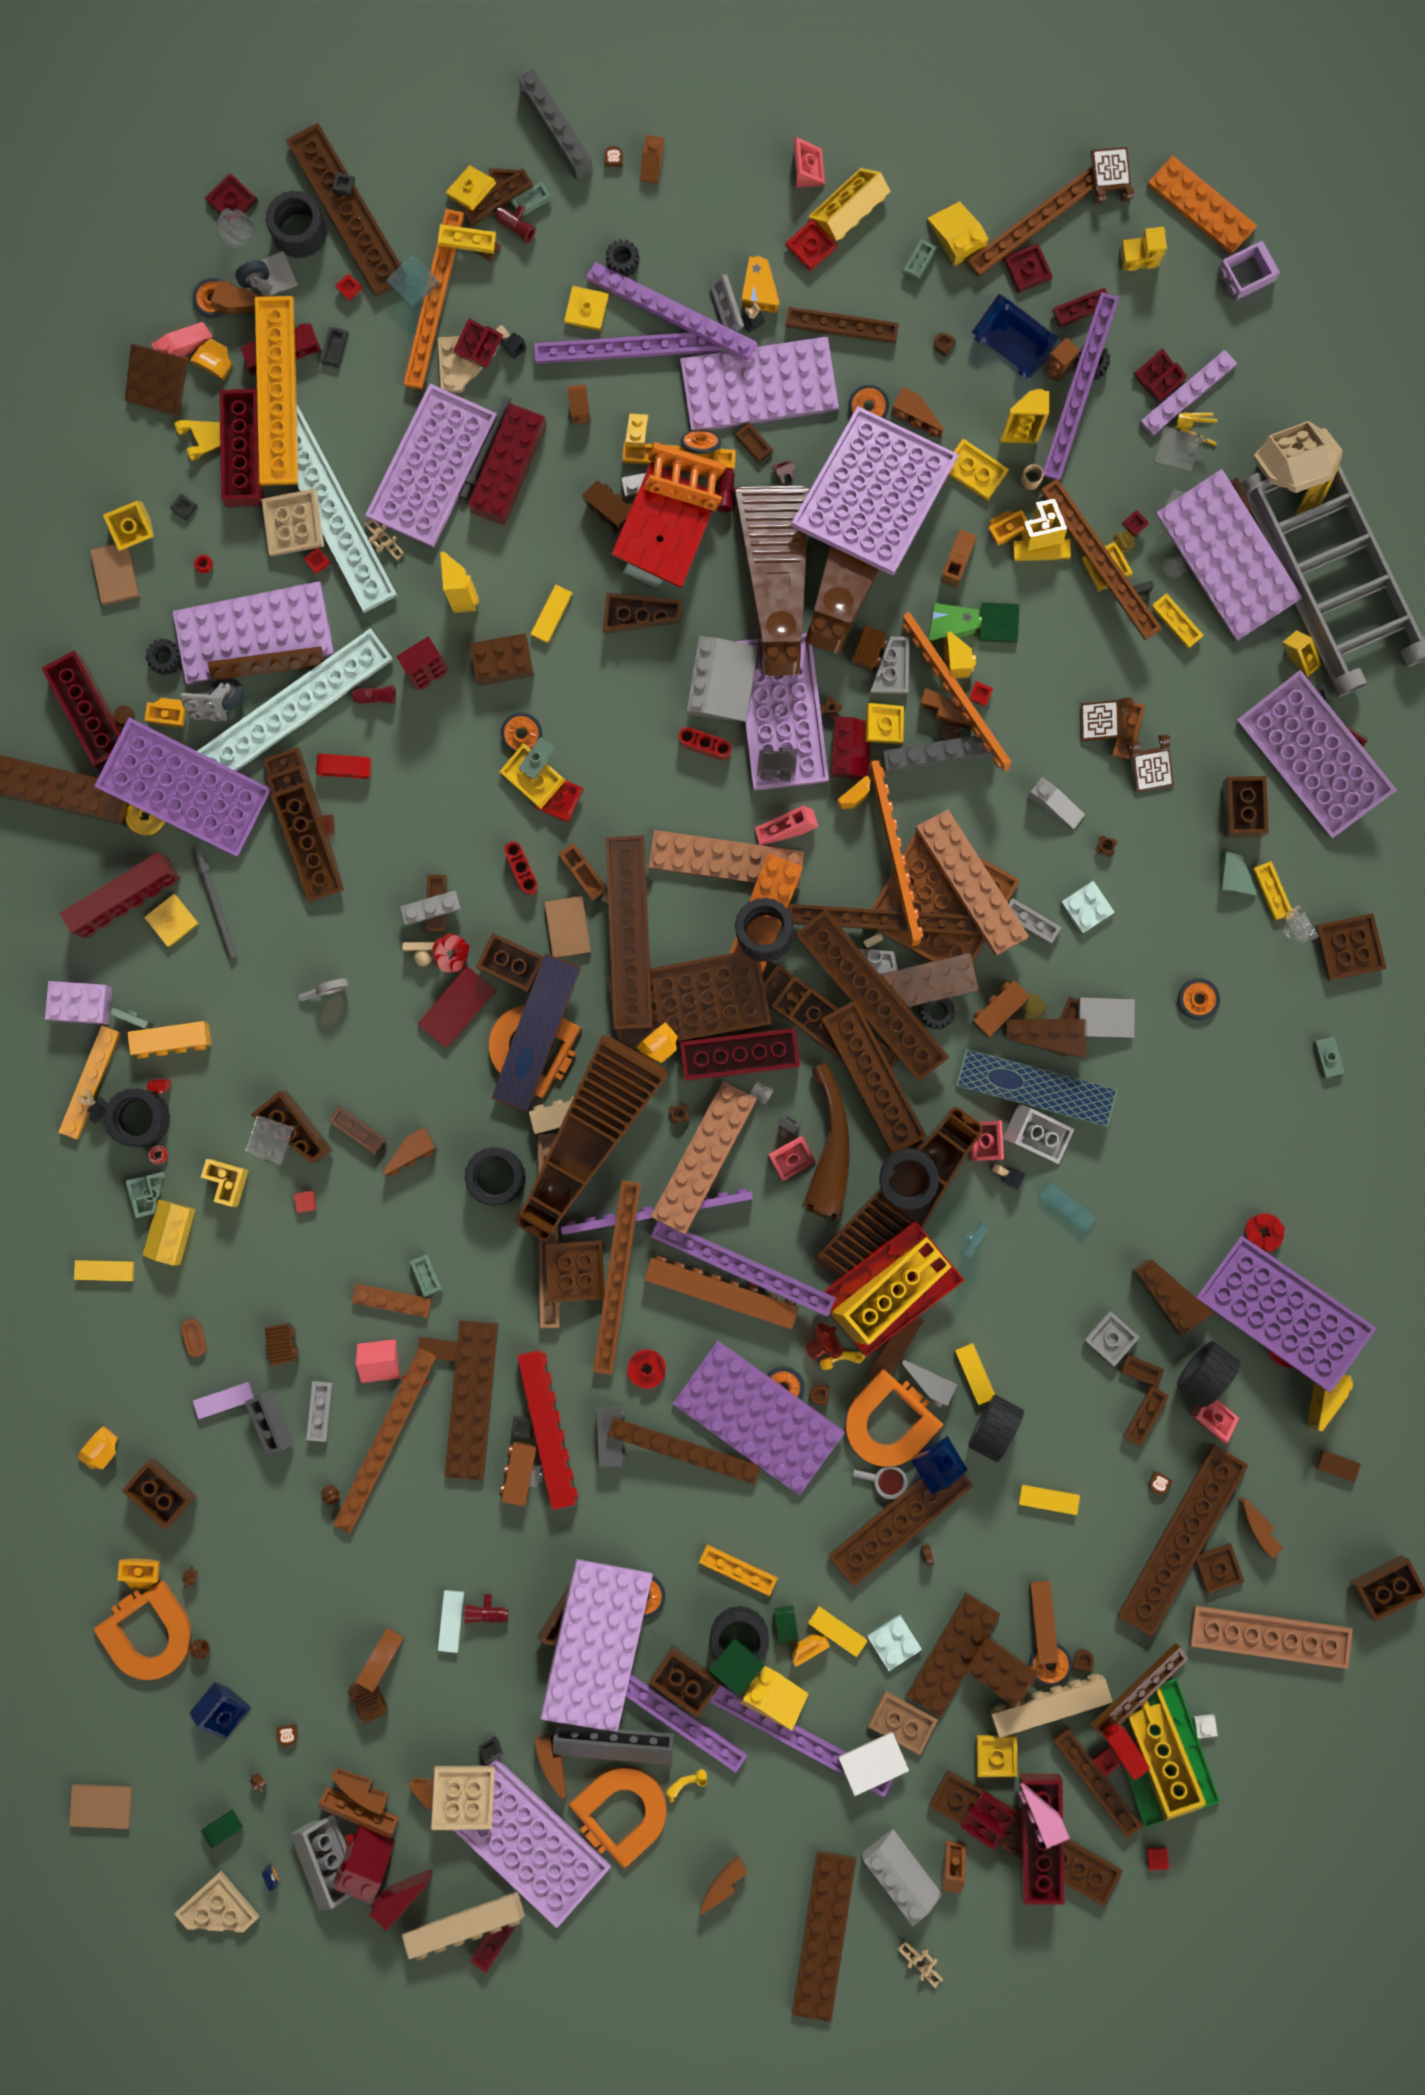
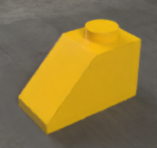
M1296 630L1282 642L1287 656L1306 677L1322 666L1312 637Z

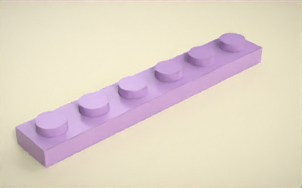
M1224 350L1142 419L1140 425L1153 437L1178 416L1179 413L1184 411L1231 371L1237 362Z

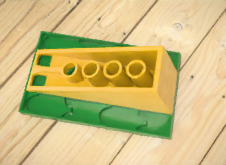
M1175 1678L1164 1682L1120 1724L1124 1727L1151 1768L1136 1780L1126 1772L1145 1829L1220 1803L1178 1680ZM1112 1703L1103 1705L1104 1711H1105ZM1165 1771H1171L1172 1776H1168Z

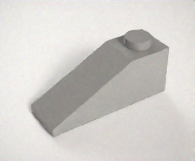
M1041 777L1027 796L1072 830L1075 829L1085 815L1057 787Z
M902 1359V1365L926 1395L932 1399L931 1403L942 1407L943 1404L948 1406L957 1384Z

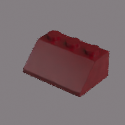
M835 716L831 777L851 779L869 777L871 742H865L866 721L855 717Z

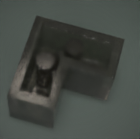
M779 747L778 751L759 750L757 776L762 780H772V778H778L781 782L795 780L798 749Z

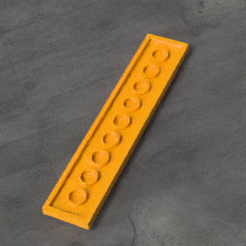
M293 296L255 297L259 480L261 485L299 484L294 298Z

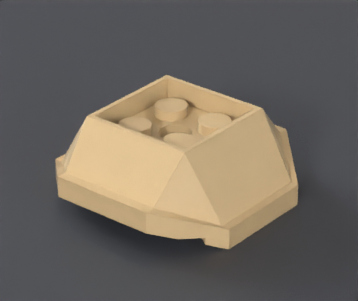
M1307 421L1269 435L1265 443L1254 454V461L1270 483L1288 488V490L1297 493L1332 480L1342 457V449L1326 428L1321 429Z

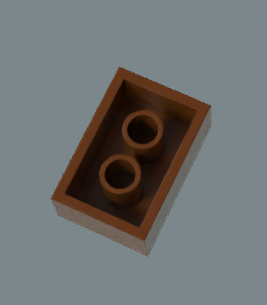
M526 633L470 643L475 676L479 686L534 676Z
M1266 776L1227 777L1222 781L1225 838L1263 837L1268 834Z
M492 933L476 968L530 994L544 957Z
M155 1458L148 1460L122 1490L128 1498L164 1530L172 1527L197 1498L191 1490Z
M1402 1555L1350 1581L1367 1617L1374 1622L1425 1597V1588L1408 1558Z
M992 1637L986 1638L966 1669L969 1674L1015 1708L1020 1706L1040 1675L1037 1670Z
M672 1645L651 1675L649 1683L698 1718L721 1685V1680Z

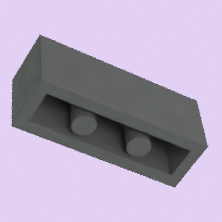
M273 1390L245 1401L266 1456L294 1444Z
M621 1405L597 1406L599 1467L623 1466V1461H627L626 1449H623L622 1441L608 1437L607 1433L613 1417L625 1420V1410H621Z

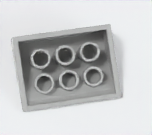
M699 636L687 711L692 716L747 722L759 647L720 638Z

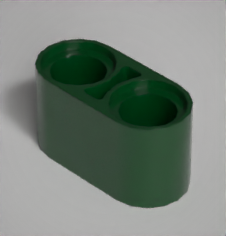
M794 1605L774 1608L779 1646L799 1643Z
M232 1809L203 1828L201 1833L210 1848H214L243 1828V1825Z

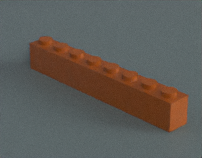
M658 1255L656 1259L651 1258L644 1278L645 1281L789 1329L793 1328L799 1306H796V1302L785 1298V1301L777 1299L778 1295L769 1292L763 1295L759 1293L760 1289L751 1286L745 1289L740 1287L741 1283L730 1280L727 1283L722 1281L723 1277L711 1274V1277L703 1275V1270L693 1267L691 1271L685 1269V1264L675 1261L673 1265L667 1263V1258Z

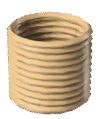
M1037 464L1028 465L1021 476L1022 486L1028 490L1038 488L1044 476L1043 469ZM1034 472L1038 475L1039 480L1037 482H1030L1025 474Z

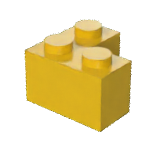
M1164 227L1147 228L1142 238L1122 241L1119 249L1122 270L1153 269L1160 265L1167 249Z
M1055 499L1037 503L1034 513L1035 520L1024 522L1022 538L1027 551L1064 543L1067 530Z
M206 1159L201 1178L219 1183L214 1202L238 1207L249 1170L216 1160Z

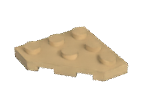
M460 336L438 338L441 389L452 394L461 393L466 388V384L471 379H474L483 369V367L452 353Z
M222 1871L216 1874L174 1913L186 1929L193 1930L201 1928L211 1931L235 1930V1932H244L259 1918V1914Z

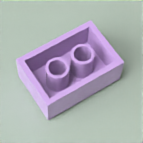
M48 981L45 1019L54 1022L109 1025L113 987L101 984Z

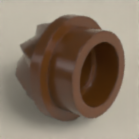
M333 1485L325 1486L321 1491L322 1502H325L326 1506L338 1502L341 1499L339 1496L340 1491Z
M205 1639L195 1640L190 1645V1655L194 1659L205 1658L210 1653L209 1643Z

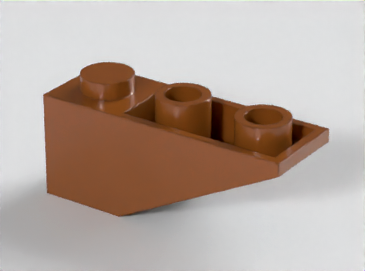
M218 280L211 304L212 308L229 315L254 313L255 297L267 296H259L253 294L247 288L240 289L231 282Z
M902 387L892 406L891 414L899 420L909 422L917 429L921 428L927 431L933 437L941 438L944 428L921 396Z
M959 530L940 582L958 587L977 535Z
M422 1128L406 1137L382 1172L383 1176L389 1175L393 1177L401 1172L400 1168L404 1166L409 1168L418 1163L417 1159L421 1157L425 1159L434 1154L437 1146L427 1128Z

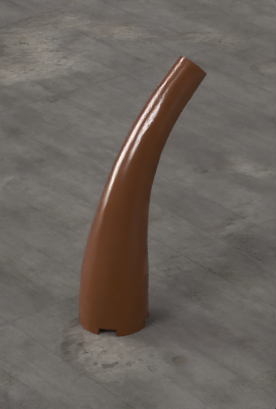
M826 1062L811 1070L817 1085L821 1086L828 1111V1136L801 1208L806 1209L810 1207L808 1212L826 1218L827 1215H832V1220L838 1221L845 1199L849 1175V1130L841 1094Z

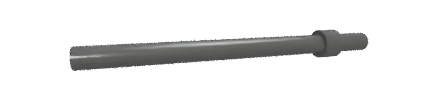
M504 396L494 424L470 474H468L465 480V486L460 494V497L463 499H467L472 487H475L476 477L511 402V398L508 396Z
M202 849L196 850L194 853L198 862L197 868L199 874H202L229 958H236L237 954L209 873L211 871L209 864L205 861Z

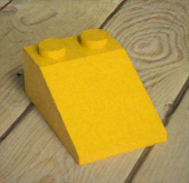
M960 201L927 218L953 267L968 260L988 244L989 239L981 224Z
M1344 1374L1331 1393L1314 1382L1307 1427L1319 1431L1325 1429L1348 1397L1349 1391L1352 1390V1376Z
M764 1666L745 1689L739 1703L792 1731L808 1693L779 1673Z

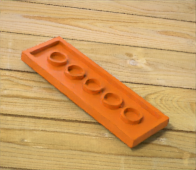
M1173 155L1147 184L1150 189L1231 256L1257 227L1253 221Z
M767 853L749 902L757 898L775 899L788 908L803 866ZM773 916L757 917L748 925L747 936L756 944H771L775 942L782 923ZM737 936L730 953L743 951L738 944ZM766 961L760 962L762 974L767 964Z

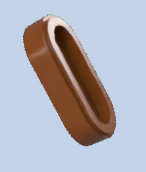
M196 1319L186 1320L181 1326V1332L187 1353L192 1357L203 1356L207 1351V1343L202 1325Z

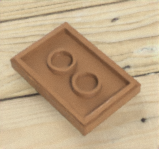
M116 544L90 550L100 599L103 605L140 597L129 547L119 551Z
M579 896L545 902L553 956L562 958L591 953L583 897Z
M885 1690L867 1727L883 1736L893 1732L898 1744L921 1755L938 1718Z
M73 1784L69 1826L129 1829L133 1786Z

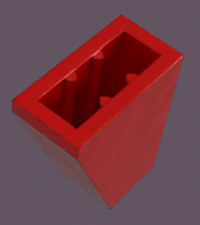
M1117 1723L1106 1728V1732L1102 1735L1123 1769L1134 1780L1151 1769L1123 1726Z

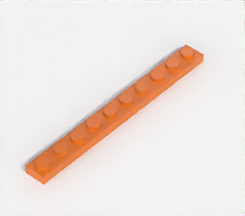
M445 209L442 225L462 227L465 217L464 212ZM437 243L405 375V387L423 391L457 248L438 246Z
M911 613L904 614L902 627L907 634L910 633L914 646L922 651L924 661L931 664L933 674L936 678L939 677L941 679L944 690L947 693L950 692L954 705L957 708H961L963 718L967 723H971L975 736L982 739L984 749L987 753L990 752L994 757L993 762L997 768L1001 767L1003 772L1011 768V760Z
M879 760L871 761L870 772L911 946L920 944L923 932L921 926L918 927L917 920H919L917 908H913L914 894L912 890L909 891V873H905L904 870L906 860L904 854L901 855L900 848H902L901 839L896 836L895 832L897 830L896 819H892L891 815L893 813V805L891 801L888 802L887 798L889 788L883 781L885 777L883 766H880Z

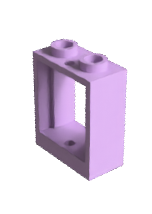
M1263 241L1224 259L1218 268L1221 279L1225 280L1230 295H1233L1235 300L1274 282L1280 273ZM1254 257L1264 278L1241 288L1231 267Z

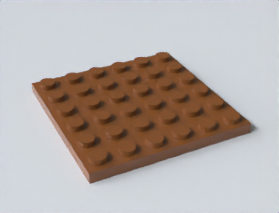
M916 831L903 853L906 860L904 870L905 873H909L910 877L909 891L912 890L914 894L913 908H917L918 912L969 915ZM980 858L1008 902L1020 880ZM894 871L872 909L903 911ZM876 930L931 962L971 953L974 962L985 943L981 933L980 936L923 933L920 944L911 946L908 932Z

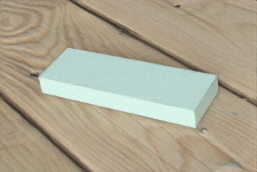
M444 1591L438 1651L458 1652L464 1592Z

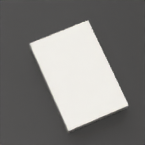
M893 1732L838 1756L855 1796L909 1771Z

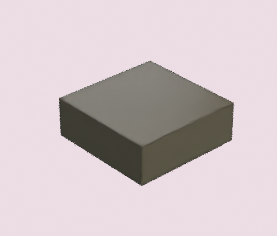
M879 933L863 941L862 945L865 949H870L882 943L884 938Z

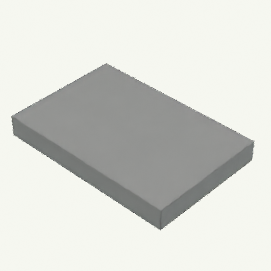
M1078 998V1019H1086L1087 1037L1134 1038L1135 999Z

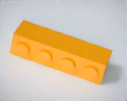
M205 1021L128 1032L130 1055L137 1056V1059L149 1058V1054L155 1053L156 1056L168 1055L169 1051L185 1053L190 1048H194V1051L205 1050L206 1046H211L209 1023Z

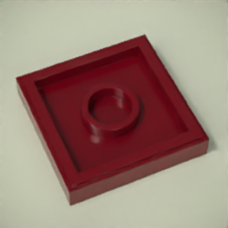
M231 173L205 197L206 202L232 226L258 201L257 197Z
M1039 243L1004 257V263L1018 293L1053 278Z

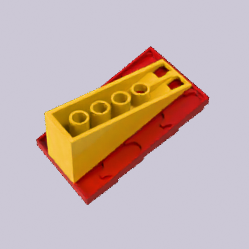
M913 1221L823 1292L836 1297L829 1315L861 1353L867 1357L965 1280L919 1224Z

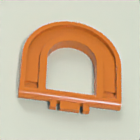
M525 1005L515 1007L504 1013L497 1020L491 1031L489 1053L494 1066L500 1073L510 1048L511 1038L516 1032ZM566 1019L563 1020L557 1038L564 1041L546 1075H542L535 1095L544 1099L555 1077L562 1080L564 1076L559 1074V1071L566 1073L572 1062V1059L567 1056L575 1057L576 1053L571 1051V1048L582 1030L581 1027Z
M883 1368L850 1404L846 1415V1432L852 1448L860 1457L874 1465L890 1467L903 1464L912 1459L939 1431L943 1423L926 1408V1405L929 1404L926 1398L920 1402L924 1397L913 1386L906 1390L910 1385L907 1380L901 1385ZM893 1390L921 1417L898 1441L891 1444H881L873 1440L868 1434L867 1420L871 1412Z
M164 1580L144 1594H141L139 1589L134 1591L135 1597L130 1594L118 1603L119 1607L117 1605L111 1607L114 1614L94 1628V1632L115 1664L124 1673L137 1679L153 1680L168 1675L184 1661L190 1650L192 1628L189 1618ZM149 1601L169 1633V1642L165 1651L154 1657H147L137 1652L118 1624Z
M617 1766L606 1770L568 1804L584 1823L580 1831L584 1833L589 1830L585 1837L595 1848L601 1844L602 1846L598 1848V1852L602 1854L607 1850L623 1869L657 1839L666 1819V1799L660 1784L648 1772L633 1766ZM630 1790L642 1798L645 1805V1816L616 1845L590 1814L614 1792Z

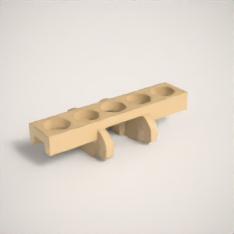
M373 520L365 523V526L373 534L369 538V542L375 545L377 548L376 552L383 551L385 547L396 560L405 555L395 543L397 538L393 536L391 539L384 531L386 525L383 524L381 527ZM371 523L376 525L374 529L369 526ZM384 536L388 537L386 542H382L381 539ZM378 539L381 545H379L375 540ZM393 544L394 548L390 549L389 546ZM395 550H398L400 552L399 556H396L394 554Z
M905 1940L898 1950L909 1960L908 1968H911L913 1964L922 1973L919 1979L923 1981L925 1977L936 1988L943 1981V1978L932 1968L936 1966L937 1959H932L927 1954V1949L922 1950L921 1954H919ZM904 1946H907L910 1951L906 1953L902 1949ZM911 1953L915 1955L912 1959L910 1958ZM918 1961H924L922 1967L917 1966ZM932 1975H935L938 1978L936 1982L932 1981Z

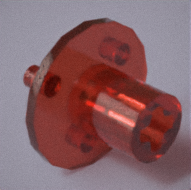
M819 1323L816 1326V1339L806 1345L807 1353L811 1358L817 1359L825 1353L835 1359L842 1355L844 1350L839 1338L835 1334L837 1331L835 1326L830 1328L825 1323Z

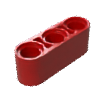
M685 727L679 732V743L686 749L721 761H725L731 756V744L724 739L689 727ZM686 734L692 736V739L688 742L682 739ZM706 740L710 742V745L707 748H703L700 746V743ZM723 746L728 749V752L720 754L718 749Z
M317 754L315 774L330 777L369 779L372 759L362 756Z
M517 842L507 843L504 851L520 888L526 895L536 894L539 886L523 849ZM511 848H518V854L514 856L509 855ZM521 864L526 865V870L523 873L517 872V867ZM527 882H533L534 887L531 890L524 888Z

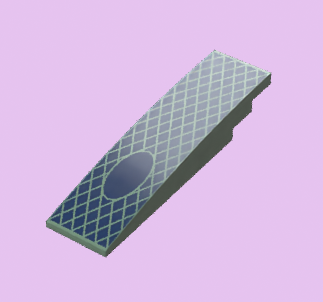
M968 1049L965 1050L956 1086L1106 1128L1109 1125L1118 1090Z

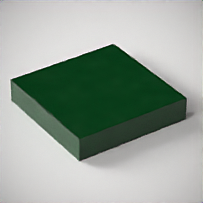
M982 602L979 641L1017 643L1020 604Z
M734 1637L711 1665L709 1671L740 1697L763 1669L765 1663Z

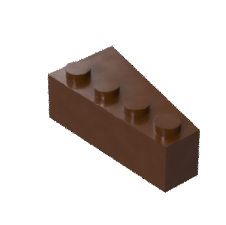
M606 592L603 632L604 634L681 623L683 602L676 599Z
M1007 1019V1039L1009 1041L1087 1060L1086 1019Z
M288 1091L277 1092L251 1114L253 1118L259 1120L267 1129L273 1131L282 1141L292 1146L296 1152L310 1163H319L333 1151Z

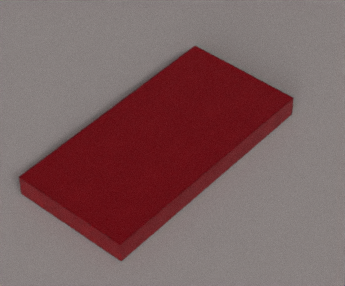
M466 966L417 1024L445 1048H448L495 994L496 990L471 968Z

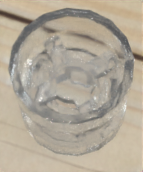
M757 1080L749 1096L758 1098L760 1103L766 1105L774 1088L764 1086L762 1081Z

